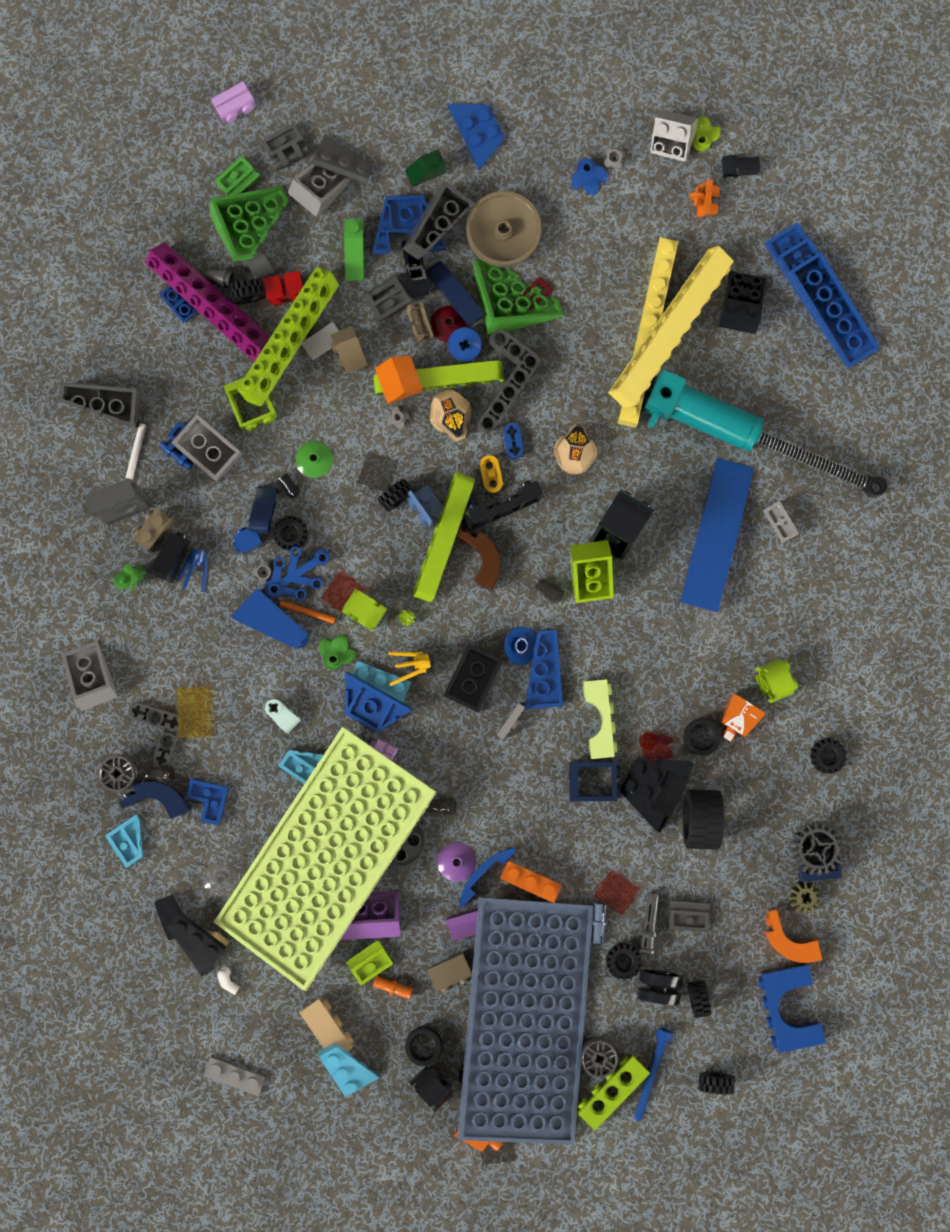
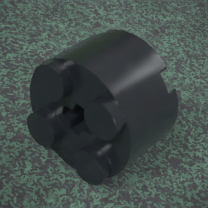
M430 1065L429 1067L425 1066L409 1081V1084L411 1086L415 1084L414 1088L417 1094L429 1107L434 1105L432 1109L436 1112L453 1096L451 1094L453 1089L445 1079L442 1082L438 1079L440 1077L438 1071Z

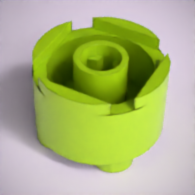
M354 589L341 612L373 631L384 616L387 608L378 604L361 591Z
M775 659L755 668V671H758L759 674L755 676L763 696L768 695L770 698L767 700L770 703L794 694V690L798 689L796 680L791 677L789 672L790 665L786 660Z

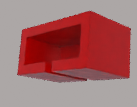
M300 271L283 274L284 279H280L279 275L262 278L269 305L280 306L289 300L294 302L303 288Z

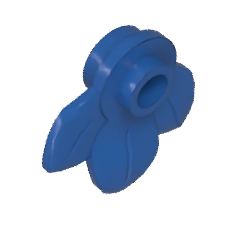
M584 158L578 162L577 171L573 174L571 183L574 190L583 187L588 194L594 196L599 189V182H608L609 179L606 170L602 166L595 165L591 159ZM585 164L589 166V171L583 169Z

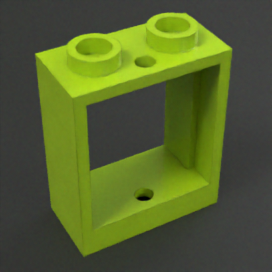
M241 378L223 387L242 431L246 430L249 432L257 428L256 425L261 423L269 424L275 421L274 418L278 416L268 395L266 403L270 412L244 423L233 396L239 393L237 388L244 379Z

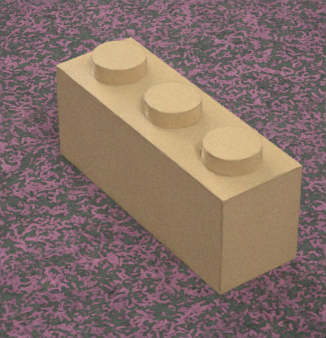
M319 997L300 1011L301 1016L323 1048L333 1043H337L346 1051L353 1048L352 1042L354 1039L348 1031L344 1032L341 1027L343 1025L338 1015L334 1016L331 1013L330 1009L332 1007L326 998L323 1000Z

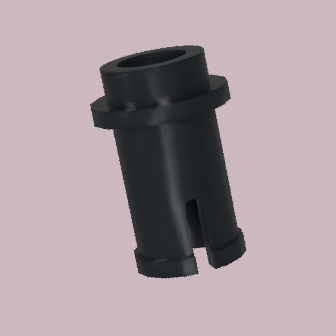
M288 473L283 474L278 479V482L285 489L288 497H296L300 493V487L294 484Z

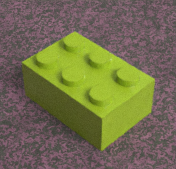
M608 540L570 545L572 587L575 602L581 603L614 598L612 554Z

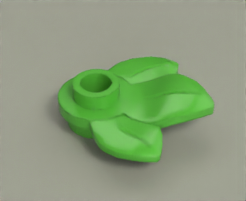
M345 635L337 636L332 642L322 638L319 643V653L324 657V665L329 670H337L343 664L351 663L356 656V651L348 649V640ZM331 658H336V662L334 663L330 662L329 660Z

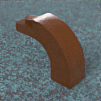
M459 529L456 539L475 548L482 558V567L475 579V583L492 592L500 571L499 555L494 544L481 532L475 538L473 537L474 533L471 531Z

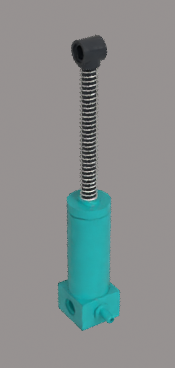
M661 370L643 412L652 415L648 426L651 428H655L659 418L664 421H668L671 418L747 452H750L757 443L763 444L771 448V450L774 449L778 453L781 452V454L790 456L791 459L795 458V460L802 461L808 464V466L811 465L815 469L818 468L822 472L825 471V473L832 474L835 478L839 477L838 479L841 478L852 483V485L855 484V486L861 487V491H864L870 498H877L887 490L888 485L884 478L861 475L857 471L854 472V470L851 471L847 467L840 466L837 462H831L830 459H824L820 455L813 454V452L810 453V451H805L803 448H798L793 443L789 444L786 440L783 441V439L780 440L776 436L769 435V433L766 434L762 428L763 418L756 417L754 414L685 385L687 379L666 370ZM872 483L878 484V492L872 489Z

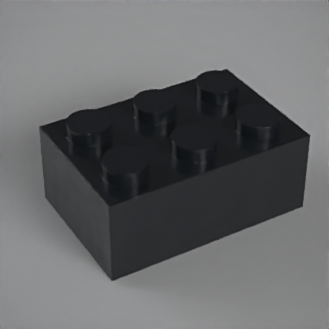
M468 643L443 696L479 713L503 659Z

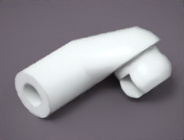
M222 967L217 975L220 986L236 995L240 986L230 981L229 975L231 970L228 967Z

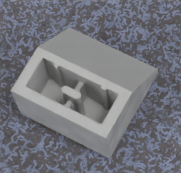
M662 110L655 117L650 153L686 161L695 138L698 118Z

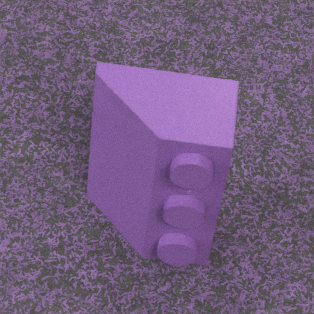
M399 891L371 893L342 936V940L401 937Z

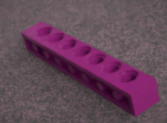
M166 242L151 249L145 264L255 362L270 336Z

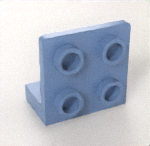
M428 484L414 494L410 490L408 492L409 498H407L409 505L413 511H419L420 521L425 527L428 525L431 529L437 525L443 507Z

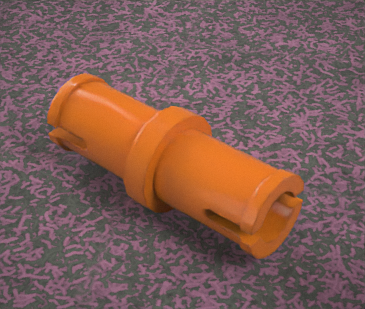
M378 975L373 983V988H378L389 992V995L393 996L395 994L410 1000L414 989L413 987L397 983V980L391 981Z

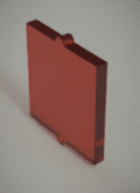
M340 571L321 598L329 603L332 609L335 608L341 612L354 589L362 593L366 589L355 582L354 578L351 579Z
M610 870L604 881L600 882L601 886L594 897L606 903L607 906L620 915H623L629 904L633 903L632 899L639 888L613 870Z

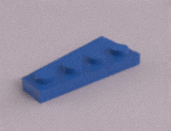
M557 630L537 631L525 709L563 707Z

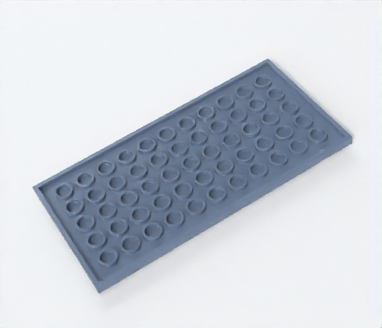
M479 897L458 1127L459 1140L574 1145L593 905Z

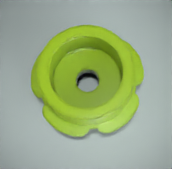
M402 609L398 615L399 620L406 627L415 624L413 620L415 615L409 609Z

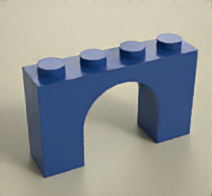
M802 963L760 972L761 977L758 978L760 990H764L765 997H762L764 1009H768L769 1013L766 1021L768 1028H772L773 1036H770L772 1047L776 1048L779 1053L826 1044L822 1024L819 1021L801 1025H789L779 1015V1001L784 993L794 988L813 985L809 965Z

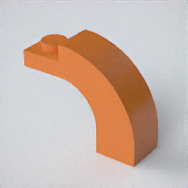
M777 909L766 910L768 915H765L767 927L771 926V929L764 931L770 945L779 954L799 963L823 960L816 939L803 942L790 941L783 933Z

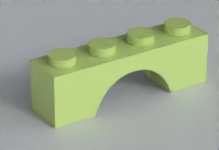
M607 680L583 682L585 702L593 704L599 710L602 717V725L599 732L589 739L590 759L615 757L614 753H617L618 750L617 742L613 741L612 735L616 733L615 722H611V714H614L613 703H609V695H612L611 683L607 684Z

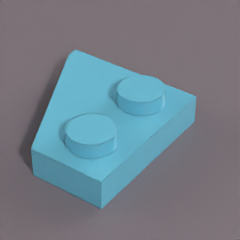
M138 814L105 835L126 868L144 857Z

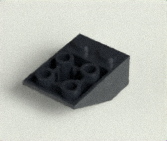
M729 271L718 327L756 334L761 320L766 278Z

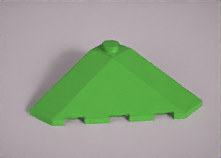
M283 186L211 198L210 216L234 262L252 259L256 254L258 246L262 245L266 239L270 227L274 226L280 217L281 210L287 206L289 201Z
M473 259L480 308L484 314L482 319L487 335L497 330L510 332L563 317V312L557 298L553 296L550 299L541 295L542 289L537 286L533 287L525 296H522L525 290L531 286V282L528 285H524L518 280L519 275L508 268L506 271H502L481 259ZM536 293V295L532 299H530V296ZM538 298H542L543 300L537 304L535 302ZM532 304L533 309L528 311L530 305Z

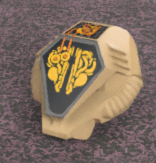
M445 390L433 398L429 419L433 427L439 432L447 433L456 442L465 439L467 424L472 417L471 404L459 393L453 390Z
M574 425L566 436H561L553 449L560 468L571 475L585 472L597 457V448L593 440H589L584 426Z

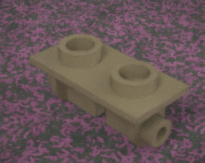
M420 302L415 306L414 304L408 305L406 313H408L410 322L415 323L412 325L415 339L423 344L434 337L424 303Z

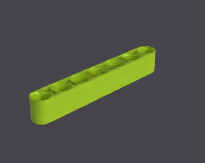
M501 360L416 369L421 386L425 391L437 389L436 387L452 388L455 385L470 386L474 385V383L481 382V384H487L500 380V382L505 380L503 361ZM375 374L373 375L375 395L380 396V394H383V390L378 376Z
M459 472L454 474L414 587L413 597L430 603L433 601L473 489L475 478Z

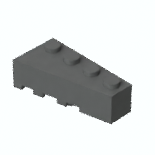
M444 182L437 188L404 245L403 250L416 259H420L476 203L447 182Z
M60 382V402L138 428L141 402L140 390Z

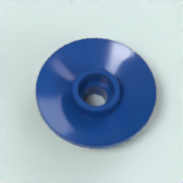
M519 626L508 633L504 648L507 658L512 663L524 665L533 659V648L536 643V636L533 631L527 627Z

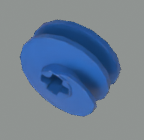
M469 327L456 329L448 340L450 354L459 361L475 359L482 348L481 337L474 329ZM466 339L470 347L463 349L460 342Z

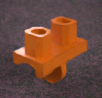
M707 179L705 183L699 184V187H695V192L689 194V199L694 201V207H697V217L703 218L706 215L713 216L718 213V204L711 203V198L719 196L720 187L713 185V180Z

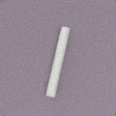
M139 423L125 477L127 479L133 480L147 427L146 424Z

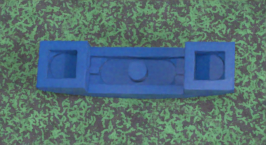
M513 847L489 857L473 872L463 889L459 903L461 907L476 894L471 886L496 860L503 865L516 852Z

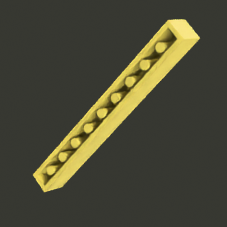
M661 237L658 241L633 356L662 316L678 241ZM645 391L640 396L639 403L635 406L624 408L621 405L617 424L636 428Z
M720 246L707 250L608 393L624 408L635 406L639 403L640 396L650 387L653 377L659 374L661 371L660 367L670 358L673 348L679 345L681 342L680 338L690 329L693 319L700 315L702 306L711 299V293L720 286L723 276L729 273L730 266L734 261Z

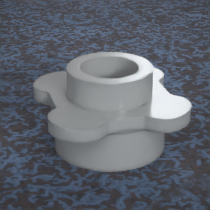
M608 149L604 165L620 169L624 153L616 149Z
M398 407L392 408L391 416L387 418V422L397 426L398 429H402L406 419L409 418L408 412L400 411Z
M263 562L262 565L253 569V574L258 577L260 584H265L268 579L273 577L274 571L270 569L268 562Z

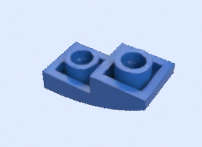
M168 286L159 293L183 324L198 312L171 286Z

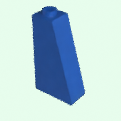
M256 589L231 616L234 620L295 649L299 647L304 648L309 642L308 637L310 635L259 589Z

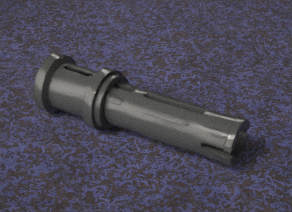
M648 893L644 930L640 932L642 936L641 948L638 949V952L656 954L654 947L655 939L658 937L657 932H655L660 898L658 894Z

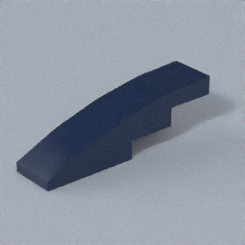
M441 261L425 271L468 327H471L484 317L483 312Z

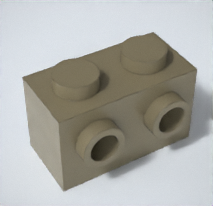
M352 326L331 334L333 342L330 343L334 354H339V357L336 359L340 368L344 367L347 374L368 365Z
M156 508L147 514L145 518L147 521L143 526L137 528L133 540L152 553L175 523Z
M464 952L427 968L436 991L441 990L442 993L452 989V985L457 982L461 985L470 981L472 976V970Z

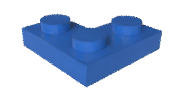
M190 779L186 798L205 802L200 821L215 825L221 824L229 787Z

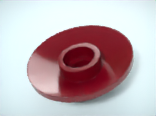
M444 306L436 310L430 321L434 336L448 343L453 331L461 327H467V324L452 306ZM451 320L452 324L448 326L445 322Z

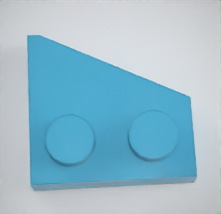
M289 750L278 766L305 784L323 757V754Z

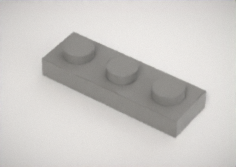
M212 1056L204 1073V1077L256 1096L260 1095L266 1076Z

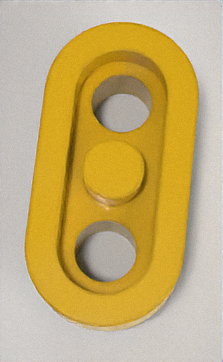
M487 455L480 461L482 480L485 490L495 494L503 486L498 460L494 456ZM492 463L493 467L491 469H487L486 464ZM495 481L497 486L491 487L490 482Z

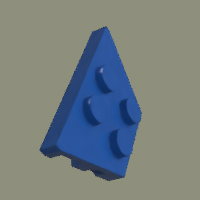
M449 104L448 109L477 169L480 170L497 147L505 140V137L489 105Z
M347 672L345 674V715L379 733L411 711L412 707L352 673Z

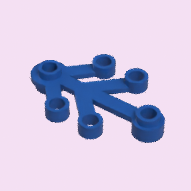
M298 546L291 547L287 575L280 579L281 568L285 566V559L281 556L274 559L273 577L266 582L264 587L265 593L271 598H277L281 594L295 596L298 600L305 599L307 594L304 588L293 589L285 586L293 582L312 586L315 590L320 589L323 585L320 578H309L301 575L318 564L324 565L328 563L330 559L329 552L326 549H318L313 559L296 569L298 557L301 556V549ZM298 549L299 554L293 555L292 550ZM321 554L326 556L323 561L319 560V555ZM278 559H281L283 561V564L281 566H278L276 564V561ZM316 580L320 581L318 587L313 585V582ZM271 586H277L278 590L273 592L270 588ZM298 591H303L304 596L298 597Z

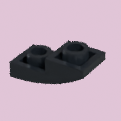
M170 895L154 902L168 941L175 938L167 927L181 911L174 896Z

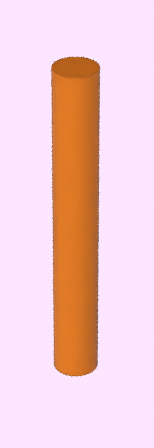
M281 600L279 605L280 608L334 624L336 620L335 616Z

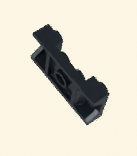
M528 480L521 484L516 495L508 497L507 501L502 504L499 502L489 506V509H487L485 503L470 505L463 517L469 531L475 530L539 502L538 497L542 496L543 492L537 480L534 482Z

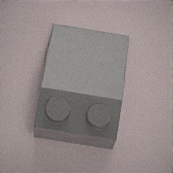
M313 162L293 178L288 194L317 217L333 202L352 178L316 166Z
M197 414L171 442L216 483L242 455L235 446Z
M98 640L61 654L73 700L81 711L117 698L115 686Z

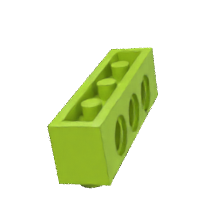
M632 1053L629 1056L625 1055L619 1061L620 1066L612 1074L605 1077L606 1080L602 1085L598 1083L591 1090L593 1094L588 1099L583 1098L577 1105L579 1107L577 1110L578 1115L594 1131L650 1074L649 1070ZM623 1072L631 1073L630 1078L626 1081L620 1078ZM610 1086L617 1088L616 1093L613 1095L607 1093V1089ZM597 1100L603 1102V1106L600 1109L593 1107V1103Z

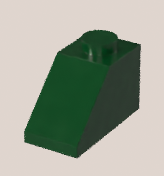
M439 149L419 157L405 169L411 186L414 187L445 174L446 165Z

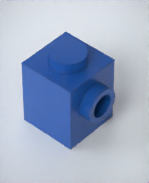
M246 527L237 530L236 535L233 536L235 540L232 542L237 553L241 551L243 555L264 545L258 532H250Z

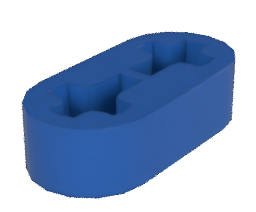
M509 423L505 426L503 433L506 453L511 459H519L523 455L521 430L517 424ZM510 427H513V430H517L514 440H511V435L506 433ZM512 443H516V448L520 449L517 455L509 451L512 450Z

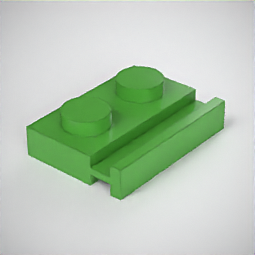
M241 156L214 181L228 196L246 192L261 176Z

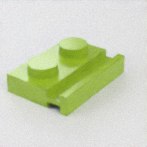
M376 940L345 962L361 986L394 964L379 940Z

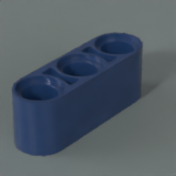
M258 486L249 519L248 529L250 532L269 534L277 503L275 497L278 494V488Z

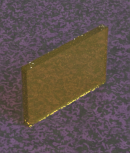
M211 687L176 688L178 739L213 737Z

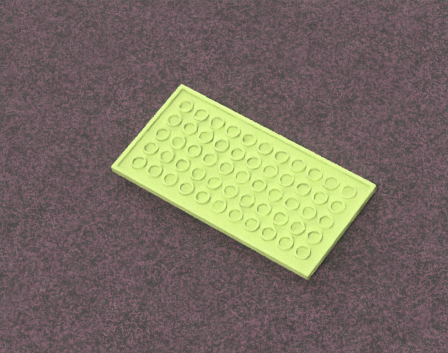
M342 727L214 923L302 990L307 991L437 792L352 732Z

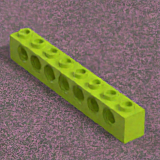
M319 267L314 269L242 380L237 390L247 402L260 407L263 405L337 290L339 283L331 271Z

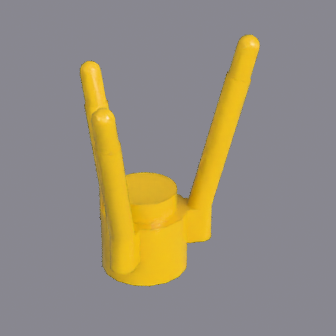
M423 651L388 653L394 656H414V661L396 664L395 667L415 665V669H418L390 682V686L420 673H425L426 669L431 668L428 653L423 654Z

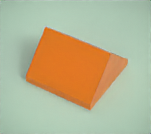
M411 356L391 357L375 368L387 404L424 392Z

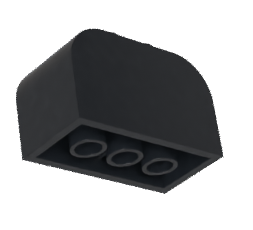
M620 490L598 524L590 542L608 540L611 554L622 561L654 509L646 502L634 498V495L630 492Z

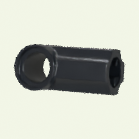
M737 155L722 157V174L724 179L731 176L737 178L740 175H759L760 173L759 157L738 158Z

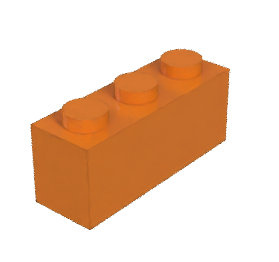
M507 860L500 879L552 903L555 902L562 886L561 883L510 860Z

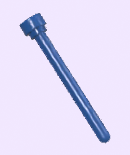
M658 1028L656 1033L658 1043L649 1068L650 1074L646 1078L634 1118L636 1121H640L643 1117L665 1045L671 1041L673 1032L663 1028Z

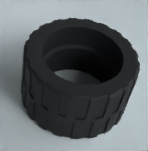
M688 789L683 806V838L685 847L687 849L719 850L722 846L724 835V801L722 793L719 790Z

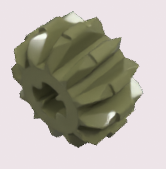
M802 881V887L796 882L795 887L797 890L789 889L794 893V895H788V899L794 900L789 905L791 907L796 906L795 911L798 913L801 909L803 914H807L808 909L812 913L815 912L813 905L820 907L816 900L822 899V896L816 895L820 889H813L814 883L812 882L807 886V881ZM806 892H807V897H808L809 899H808V901H805V900H804V903H803V902H802V901H803V898H801V895H802V894L806 895Z

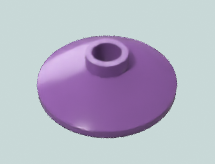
M458 842L446 845L439 853L438 868L441 874L448 880L463 881L474 872L476 857L469 846ZM454 859L460 860L459 866L453 864Z

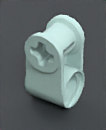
M272 699L265 705V712L287 734L301 721L280 700ZM278 704L277 709L279 711L271 712L270 710L272 707L270 705Z

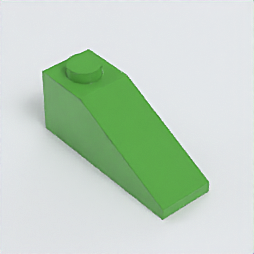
M344 219L345 281H364L365 225L363 219Z

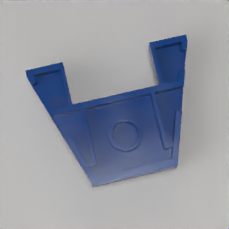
M423 195L386 196L373 247V254H390L389 234H410L413 232L428 206ZM442 238L428 252L446 250V245Z

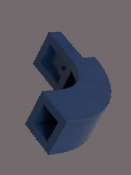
M162 782L136 784L133 786L136 793L134 794L133 791L122 796L123 800L119 801L121 808L124 809L146 798L156 799L163 804L170 819H174L191 810L186 799L177 789Z

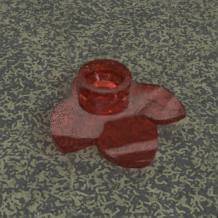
M646 732L639 738V745L643 748L642 753L648 760L655 762L657 758L670 759L674 756L668 746L673 741L671 737Z

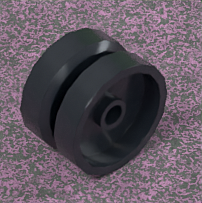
M640 970L639 981L650 986L638 987L637 999L663 1005H680L681 994L673 989L682 987V975L663 970Z

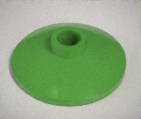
M320 441L306 442L298 449L296 454L298 470L310 478L324 476L333 465L331 449ZM312 455L317 456L316 461L310 460Z

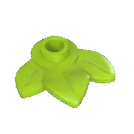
M705 116L698 117L695 138L692 144L697 151L704 152L710 148L712 142L719 138L720 127H711L709 119Z

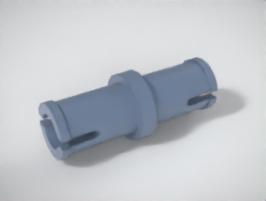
M595 903L594 920L592 922V925H594L592 943H605V926H607L606 903Z

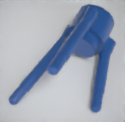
M192 549L191 554L188 555L187 561L177 578L178 581L181 580L190 564L183 589H186L194 567H201L203 564L202 592H206L207 565L209 559L206 558V552Z

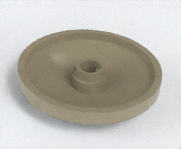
M499 191L484 196L472 207L466 222V236L472 251L482 261L497 267H510L527 260L536 250L541 237V220L536 208L528 199L514 192Z

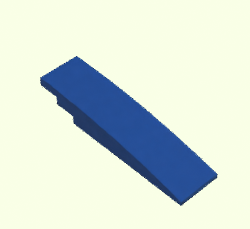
M798 222L764 243L798 297L847 368L880 349L821 251L818 252L810 237L807 238Z
M717 458L679 603L718 612L754 468Z

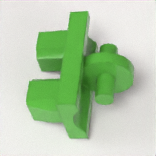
M129 563L124 565L123 572L115 575L114 585L118 589H126L128 587L131 591L135 589L137 583L144 580V575L146 574L141 563L133 567Z

